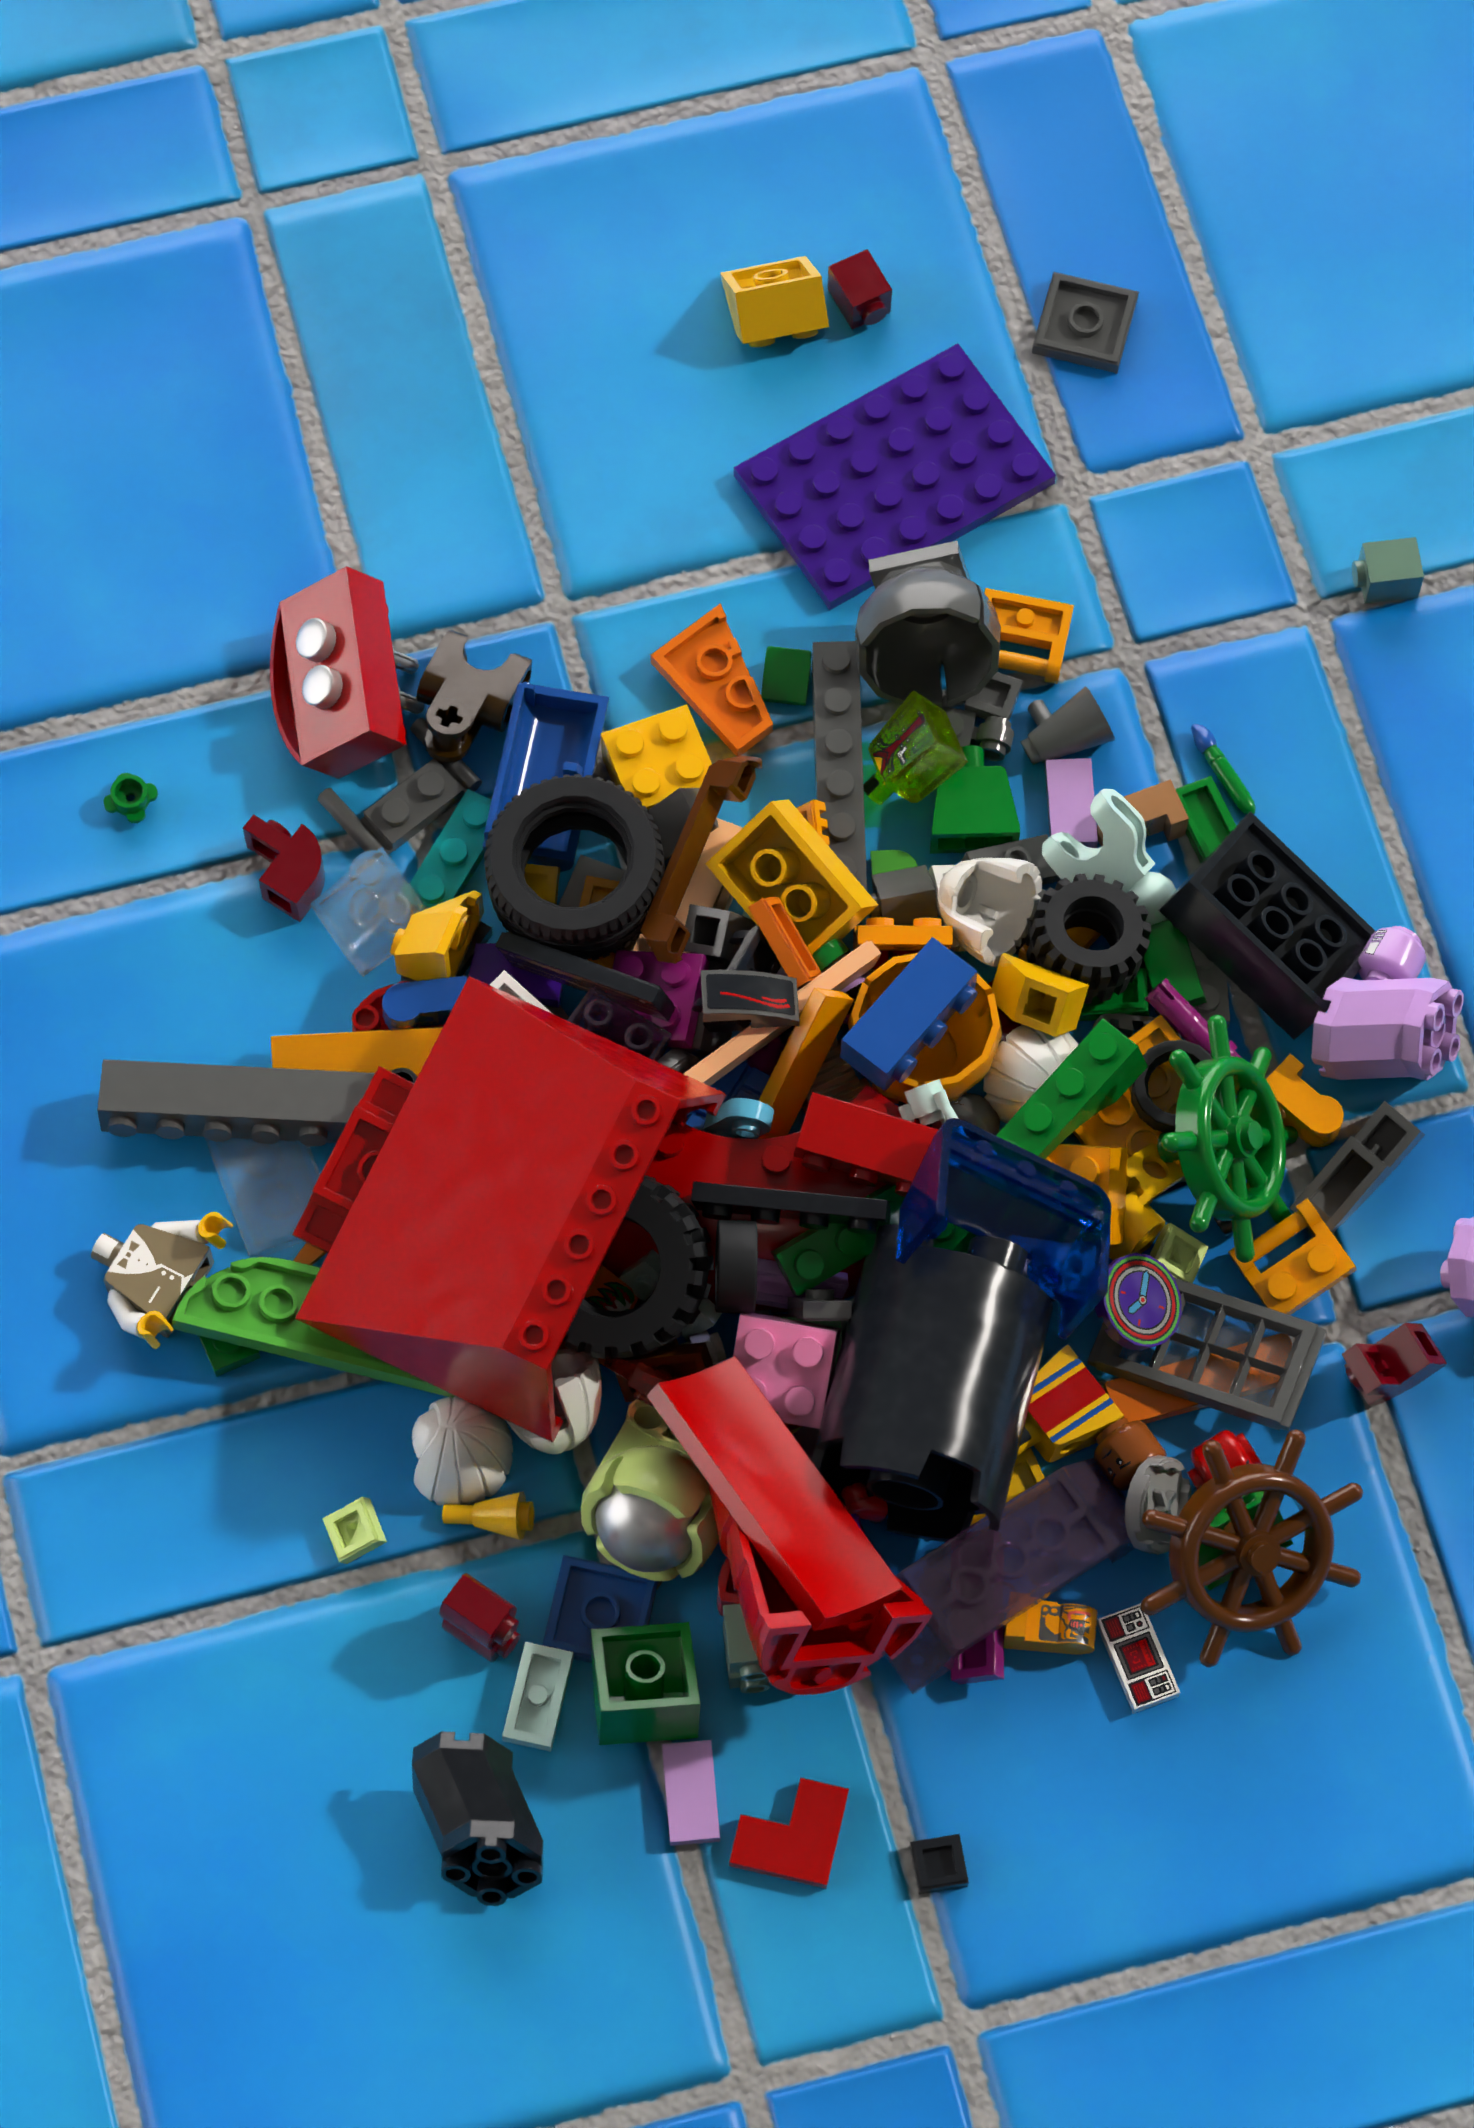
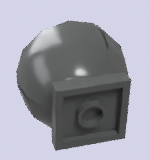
M958 540L869 559V573L875 591L860 607L855 629V658L859 674L875 694L907 708H943L940 670L942 665L945 672L948 707L979 694L998 671L1001 626L991 601L980 586L970 580Z

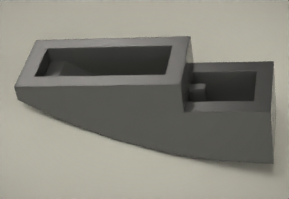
M1384 1101L1354 1137L1350 1136L1290 1206V1209L1296 1212L1295 1206L1307 1198L1333 1234L1386 1180L1425 1134Z

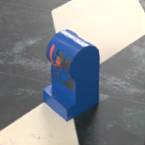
M467 976L403 982L392 985L386 990L382 999L385 1024L390 1030L413 1029L420 1026L445 1024L467 981Z

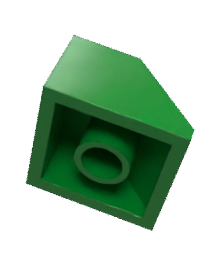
M689 1622L591 1629L594 1706L599 1745L698 1738L701 1703Z

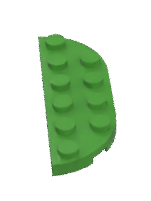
M256 1257L231 1262L230 1267L216 1272L208 1278L204 1276L198 1280L182 1298L172 1320L174 1330L454 1398V1395L295 1319L320 1267L272 1257Z

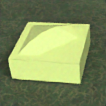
M1168 1223L1160 1231L1150 1256L1163 1263L1173 1277L1193 1283L1209 1247L1174 1224Z
M361 1497L344 1506V1508L322 1518L340 1563L348 1564L387 1543L370 1498Z

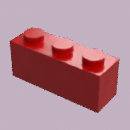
M812 1092L793 1156L801 1158V1165L811 1170L828 1173L831 1167L848 1172V1179L855 1183L875 1187L877 1181L888 1185H895L896 1194L908 1199L922 1201L924 1195L933 1198L937 1190L953 1134Z

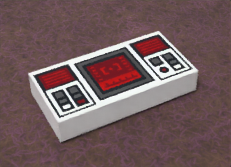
M1141 1603L1097 1619V1628L1133 1714L1179 1697L1180 1690L1149 1616L1141 1609Z

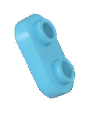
M733 1098L721 1104L716 1116L706 1113L703 1131L731 1138L758 1139L760 1136L770 1132L774 1109L757 1100Z

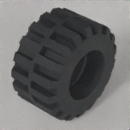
M1077 874L1072 883L1067 878H1064L1057 882L1055 889L1050 887L1044 893L1041 902L1039 901L1025 944L1029 946L1026 952L1028 962L1088 984L1089 987L1084 1001L1086 1004H1091L1096 996L1100 1002L1110 1000L1113 992L1120 995L1127 989L1129 982L1132 983L1137 976L1150 943L1148 939L1151 934V923L1145 922L1148 916L1145 906L1136 905L1139 897L1132 890L1125 893L1122 890L1123 883L1114 880L1113 884L1104 882L1105 876L1095 874L1093 880H1087L1085 874ZM1074 927H1086L1095 930L1107 940L1110 948L1105 950L1085 949L1072 941L1066 930Z

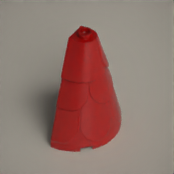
M708 1483L720 1547L723 1554L729 1560L734 1590L738 1592L746 1629L762 1672L776 1688L791 1694L815 1695L838 1690L856 1683L871 1675L867 1667L884 1655L888 1654L893 1660L902 1653L921 1633L932 1617V1612L924 1604L922 1598L897 1578L903 1588L889 1603L882 1605L874 1619L814 1631L804 1613L799 1611Z

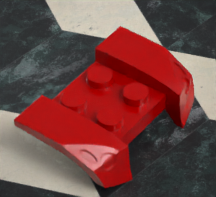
M382 1066L377 1068L363 1098L355 1106L312 1190L313 1193L309 1198V1203L292 1236L329 1253L414 1085L413 1082Z

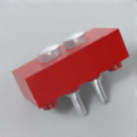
M348 566L279 602L270 655L271 698L277 726L285 745L300 765L337 779L407 745L402 709L419 714L424 710L425 706L423 703L418 702L416 697L400 691L398 686L396 668L413 674L418 670L419 664L417 659L394 650L388 618L389 609L386 604L383 581Z

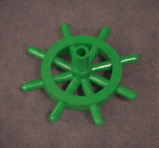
M1213 1015L1207 1023L1212 1059L1203 1060L1194 1065L1188 1054L1181 1049L1174 1050L1169 1056L1171 1066L1183 1083L1176 1106L1175 1132L1161 1133L1158 1137L1157 1147L1159 1156L1165 1163L1180 1160L1186 1182L1197 1201L1189 1220L1191 1230L1196 1233L1204 1232L1208 1228L1212 1217L1221 1221H1231L1236 1258L1240 1262L1248 1263L1255 1255L1251 1218H1255L1268 1211L1273 1221L1278 1224L1291 1215L1290 1210L1279 1195L1285 1172L1286 1145L1296 1142L1298 1131L1293 1126H1284L1276 1097L1265 1078L1272 1058L1271 1051L1266 1047L1257 1048L1250 1062L1240 1057L1231 1056L1227 1022L1223 1016Z

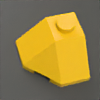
M473 890L413 914L406 929L399 928L392 941L390 954L394 955L396 973L416 981L456 977L484 913L482 893Z

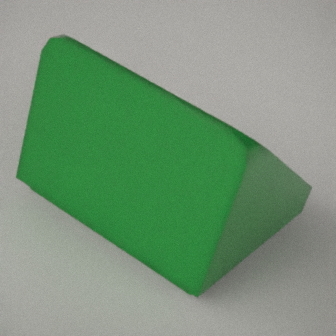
M774 646L766 648L761 692L763 701L806 706L811 671V651Z

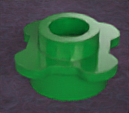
M122 773L112 784L111 794L104 798L103 804L109 813L118 812L127 816L129 822L139 823L145 819V810L149 803L157 799L158 791L154 784H146L143 779L136 775ZM129 795L135 796L133 801H128L126 798Z

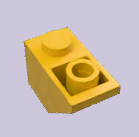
M1003 953L1001 954L993 981L992 993L995 995L997 1007L1012 1021L1057 1037L1077 1028L1089 985Z

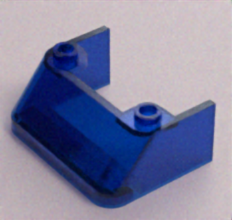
M958 1118L948 1119L934 1135L900 1207L896 1261L905 1264L926 1238L935 1239L939 1237L946 1229L948 1222L978 1236H993L1014 1242L1027 1252L1028 1278L1041 1287L1050 1298L1059 1301L1057 1336L1066 1340L1108 1293L1111 1202L1107 1194L1097 1184Z

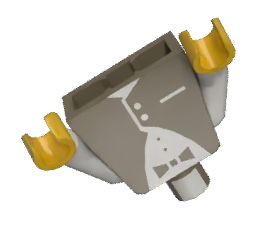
M210 1212L201 1220L156 1222L151 1226L138 1224L134 1227L125 1243L103 1233L93 1246L91 1258L109 1267L104 1277V1283L108 1292L107 1303L121 1329L145 1339L153 1349L159 1348L160 1343L155 1338L156 1335L159 1333L169 1338L174 1330L172 1320L182 1298L198 1280L207 1276L214 1265L211 1249L205 1244L211 1243L214 1247L223 1249L226 1241L218 1234L224 1228H233V1224L220 1213Z

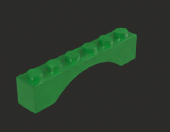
M1103 1018L979 1153L989 1176L986 1179H982L974 1165L970 1163L912 1228L929 1235L934 1240V1247L967 1253L972 1238L992 1236L1006 1209L1040 1164L1080 1125L1099 1111L1115 1103L1146 1070L1148 1065L1139 1047Z

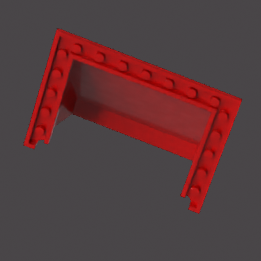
M469 976L295 1319L553 1443L564 1420L555 1415L551 1363L671 1123L684 1128L687 1122V1115L697 1109L705 1110L707 1113L716 1116L726 1094Z

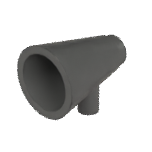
M1085 686L1052 715L1043 700L1033 701L1027 710L1037 727L1027 735L1026 739L1020 742L1029 760L1035 765L1039 762L1044 763L1045 760L1057 759L1115 741V737L1095 698Z

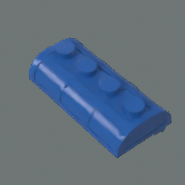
M519 682L515 692L484 831V852L486 851L488 834L492 830L494 820H497V815L500 811H504V806L511 802L514 796L521 795L520 792L525 788L529 789L530 785L540 784L542 780H550L555 776H558V778H563V775L568 774L570 776L580 774L582 777L586 775L593 776L609 697L532 685L529 682ZM567 830L550 836L533 851L527 864L560 867V872L572 869L581 830Z

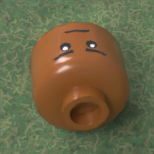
M1127 1418L1117 1420L1105 1428L1095 1440L1098 1444L1094 1452L1095 1462L1111 1484L1121 1491L1129 1490L1130 1482L1135 1472L1148 1457L1167 1455L1165 1449L1148 1426L1138 1420L1129 1422Z

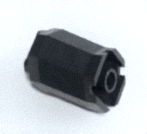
M441 1731L414 1747L412 1757L413 1791L442 1856L441 1877L468 1895L477 1897L478 1901L484 1905H502L506 1902L507 1898H515L541 1884L544 1866L543 1839L513 1773V1752L484 1733H470L469 1741L455 1740L456 1732Z

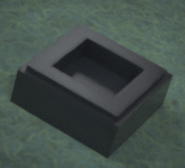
M960 1834L910 1842V1851L919 1895L968 1886L969 1881Z

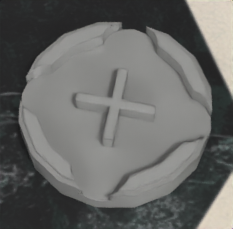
M1161 1455L1148 1457L1138 1467L1130 1482L1125 1504L1127 1535L1134 1548L1145 1553L1159 1555L1168 1552L1171 1535L1146 1528L1142 1523L1144 1512L1154 1509L1179 1516L1184 1505L1191 1497L1192 1491L1189 1479L1182 1478L1181 1471L1185 1470L1182 1462L1173 1457Z

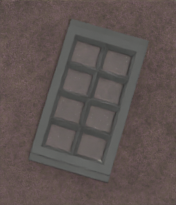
M1175 1278L1181 1295L1182 1316L1176 1332L1166 1343L1143 1351L1126 1349L1109 1337L1104 1330L1108 1327L1103 1321L1088 1357L1087 1365L1096 1367V1370L1279 1431L1282 1429L1288 1432L1327 1335V1329L1318 1327V1324Z

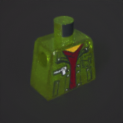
M913 691L869 745L868 751L877 771L863 784L864 792L872 801L879 805H882L894 792L910 803H918L960 770L968 761L946 711L916 691Z

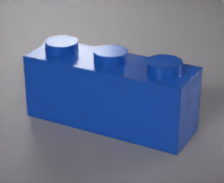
M932 937L842 1038L840 1058L883 1091H886L895 1080L902 1083L917 1065L918 1060L915 1057L925 1046L930 1049L933 1048L944 1036L948 1025L945 1023L956 1011L959 1014H963L971 1006L978 994V991L975 990L978 971Z

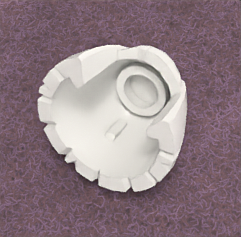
M976 858L959 862L940 881L937 902L945 925L953 926V937L969 954L986 965L997 967L1001 954L1006 953L1013 956L1016 952L1015 946L1020 947L1021 939L1025 938L1031 926L1029 920H1033L1041 899L1037 895L1042 891L1040 871L1033 863L1013 858Z
M1021 1025L1006 1035V1041L999 1043L991 1067L984 1077L983 1091L987 1093L984 1098L997 1112L1001 1121L1007 1124L1079 1045L1069 1032L1054 1037Z
M569 1348L558 1350L551 1363L555 1415L564 1420L554 1442L552 1443L507 1421L521 1440L530 1447L547 1454H561L564 1451L577 1447L592 1432L600 1411L602 1377L598 1358L591 1357L589 1353H577Z
M450 1396L431 1403L429 1411L419 1416L412 1430V1444L419 1461L415 1468L414 1484L419 1492L428 1500H434L437 1505L443 1506L444 1504L474 1505L476 1502L484 1501L485 1496L492 1497L500 1490L506 1481V1475L510 1472L513 1452L511 1432L504 1419L456 1396L452 1398Z

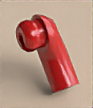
M855 1483L842 1489L841 1497L845 1502V1508L850 1514L856 1513L860 1519L869 1520L875 1524L886 1519L889 1511L887 1502L876 1496L869 1497L864 1483Z

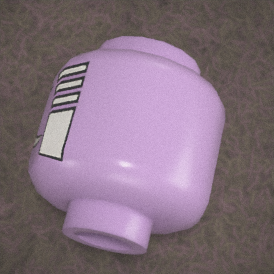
M1402 926L1380 928L1375 931L1359 956L1358 962L1361 966V969L1358 971L1359 975L1363 980L1417 978L1426 961L1425 950L1420 938L1413 931Z

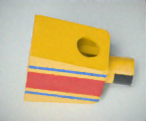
M1069 1345L1063 1347L1037 1373L1017 1456L1034 1445L1045 1461H1057L1096 1444V1437L1105 1428L1124 1417L1120 1409Z

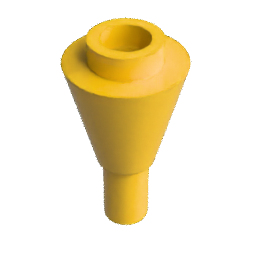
M523 1491L476 1502L474 1505L444 1504L442 1521L444 1524L474 1525L476 1528L523 1540L525 1532L533 1529L534 1505L532 1501H526Z

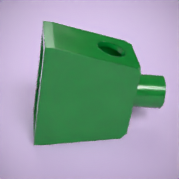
M975 745L960 747L956 751L957 767H944L939 772L931 831L930 854L966 853L968 851L1019 841L1020 825L1005 767L985 766L984 750L982 747Z

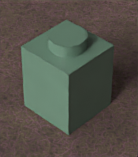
M1416 537L1362 543L1358 561L1352 562V577L1355 588H1362L1365 604L1418 598L1424 574Z

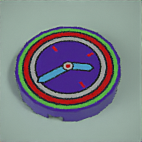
M1132 1253L1114 1259L1099 1272L1094 1286V1308L1097 1317H1102L1105 1325L1108 1327L1104 1330L1109 1337L1126 1349L1139 1351L1166 1343L1176 1332L1182 1316L1181 1295L1175 1278L1166 1266L1150 1255Z

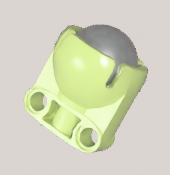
M639 1398L629 1405L625 1422L582 1494L581 1524L588 1536L599 1534L596 1546L608 1561L639 1577L652 1581H670L679 1574L682 1578H685L702 1568L714 1551L719 1537L707 1480L648 1398Z

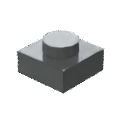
M996 672L979 694L966 700L964 710L977 712L976 717L982 719L989 716H999L1010 720L1022 689L1023 680Z

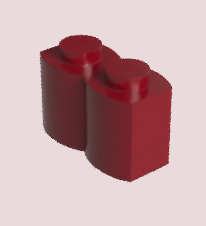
M464 1573L441 1604L439 1615L444 1618L442 1629L490 1662L496 1661L498 1656L503 1659L507 1658L521 1637V1634L517 1632L519 1621L515 1618L516 1606L468 1573Z

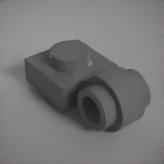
M945 706L943 708H931L925 733L926 738L924 739L926 744L923 746V752L957 759V749L963 746L975 745L983 748L984 759L1001 761L1011 751L1014 731L1011 729V722L1003 717H986L984 723H981L979 727H975L977 712Z

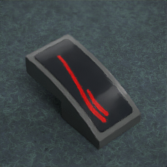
M701 970L703 1022L751 1020V1028L799 1026L797 978L756 971Z

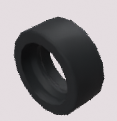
M1185 1040L1164 1041L1149 1048L1143 1055L1148 1067L1130 1086L1131 1102L1139 1118L1152 1129L1160 1132H1175L1176 1114L1164 1112L1153 1103L1148 1090V1081L1151 1073L1159 1065L1169 1061L1170 1054L1177 1049L1184 1050L1194 1065L1200 1061L1212 1059L1211 1055L1200 1045Z
M719 1220L717 1222L715 1251L716 1312L754 1313L758 1258L756 1221Z

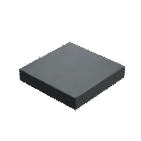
M1053 272L1033 343L1032 353L1118 374L1139 291Z

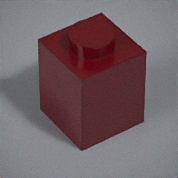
M868 249L828 266L827 289L852 330L864 324H876L887 314L891 313L892 288Z

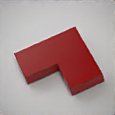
M800 1778L790 1825L740 1814L729 1866L827 1889L849 1789Z

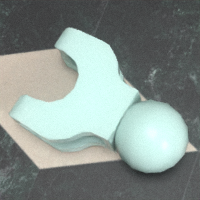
M1113 789L1101 790L1094 797L1090 806L1091 815L1103 833L1102 847H1086L1072 835L1064 832L1053 834L1043 842L1042 855L1061 880L1067 878L1072 883L1077 874H1085L1087 880H1093L1095 874L1104 875V882L1113 884L1114 880H1117L1124 884L1122 890L1125 893L1132 890L1139 897L1136 905H1144L1148 912L1145 922L1153 925L1168 920L1158 910L1172 896L1176 888L1173 882L1163 874L1149 871L1156 863L1146 852L1145 840L1147 834L1144 819L1117 791Z

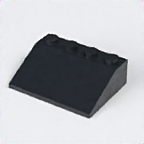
M1251 811L1158 910L1293 1040L1314 1023L1318 1011L1326 1012L1331 1001L1323 1000L1326 989L1342 977L1353 979L1361 969L1358 962L1359 956L1371 935L1375 932L1362 917Z

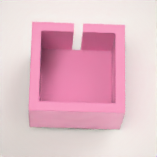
M757 1313L740 1314L733 1357L736 1356L773 1409L778 1412L779 1417L784 1423L820 1428L834 1375L841 1328Z

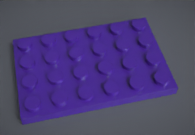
M958 343L734 467V477L829 610L874 586L869 573V559L952 542L1055 484L1056 474Z

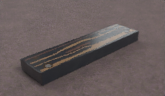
M507 931L506 933H501L495 945L512 966L664 1021H669L676 1008L671 999L658 985Z

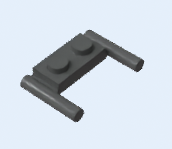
M419 718L411 725L410 731L425 746V736L428 730L427 723L424 718ZM433 758L363 812L364 817L361 820L332 788H327L321 792L317 800L374 863L380 864L387 859L392 851L398 849L459 802L467 789L476 791L481 786L482 780L462 759L446 763Z

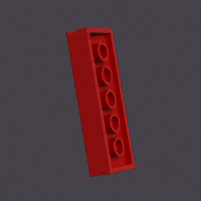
M736 1356L700 1372L670 1381L659 1382L646 1395L799 1611L804 1613L814 1631L874 1619L882 1605L889 1603L903 1588Z

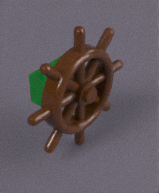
M1294 1429L1287 1434L1275 1466L1247 1464L1230 1468L1221 1444L1215 1440L1207 1441L1203 1445L1202 1452L1213 1478L1204 1483L1190 1497L1179 1516L1154 1509H1149L1142 1515V1523L1146 1528L1171 1535L1169 1565L1173 1582L1146 1596L1141 1602V1609L1146 1615L1152 1616L1184 1599L1192 1609L1212 1623L1199 1656L1201 1664L1205 1667H1214L1218 1663L1230 1631L1247 1633L1263 1631L1274 1627L1283 1651L1290 1656L1297 1655L1301 1651L1302 1644L1291 1618L1301 1612L1312 1601L1325 1580L1350 1588L1356 1587L1361 1581V1575L1358 1570L1332 1562L1334 1531L1330 1517L1358 1502L1363 1496V1489L1357 1483H1349L1321 1499L1310 1486L1296 1477L1293 1473L1306 1442L1305 1434L1301 1430ZM1284 1495H1287L1295 1502L1299 1512L1283 1520L1279 1508ZM1305 1532L1302 1553L1287 1549V1547L1293 1544L1291 1538ZM1276 1566L1294 1571L1280 1588L1272 1572ZM1253 1576L1262 1599L1249 1604H1241ZM1229 1580L1221 1602L1211 1598L1204 1588L1206 1587L1210 1591Z

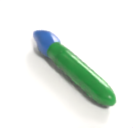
M1193 724L1191 730L1197 749L1204 754L1209 766H1211V769L1234 804L1246 815L1250 811L1255 814V803L1249 791L1217 746L1214 735L1203 725Z

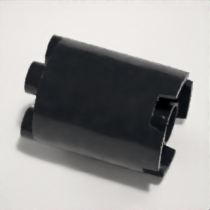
M888 1224L882 1225L877 1229L872 1252L863 1261L852 1303V1318L847 1322L811 1461L839 1499L845 1485L850 1486L862 1482L867 1487L868 1495L876 1496L888 1502L887 1531L932 1541L964 1542L973 1516L978 1514H986L990 1522L988 1529L999 1531L1053 1311L1049 1291L1044 1286L1023 1276L1027 1252L1014 1242L993 1236H977L970 1240L967 1253L934 1247V1240L917 1229L903 1225Z

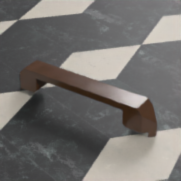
M738 756L718 760L709 766L641 928L645 940L658 961L676 964L683 960L681 956L691 934L675 916L723 801L743 802L747 799L756 778L755 768L762 769L761 758Z

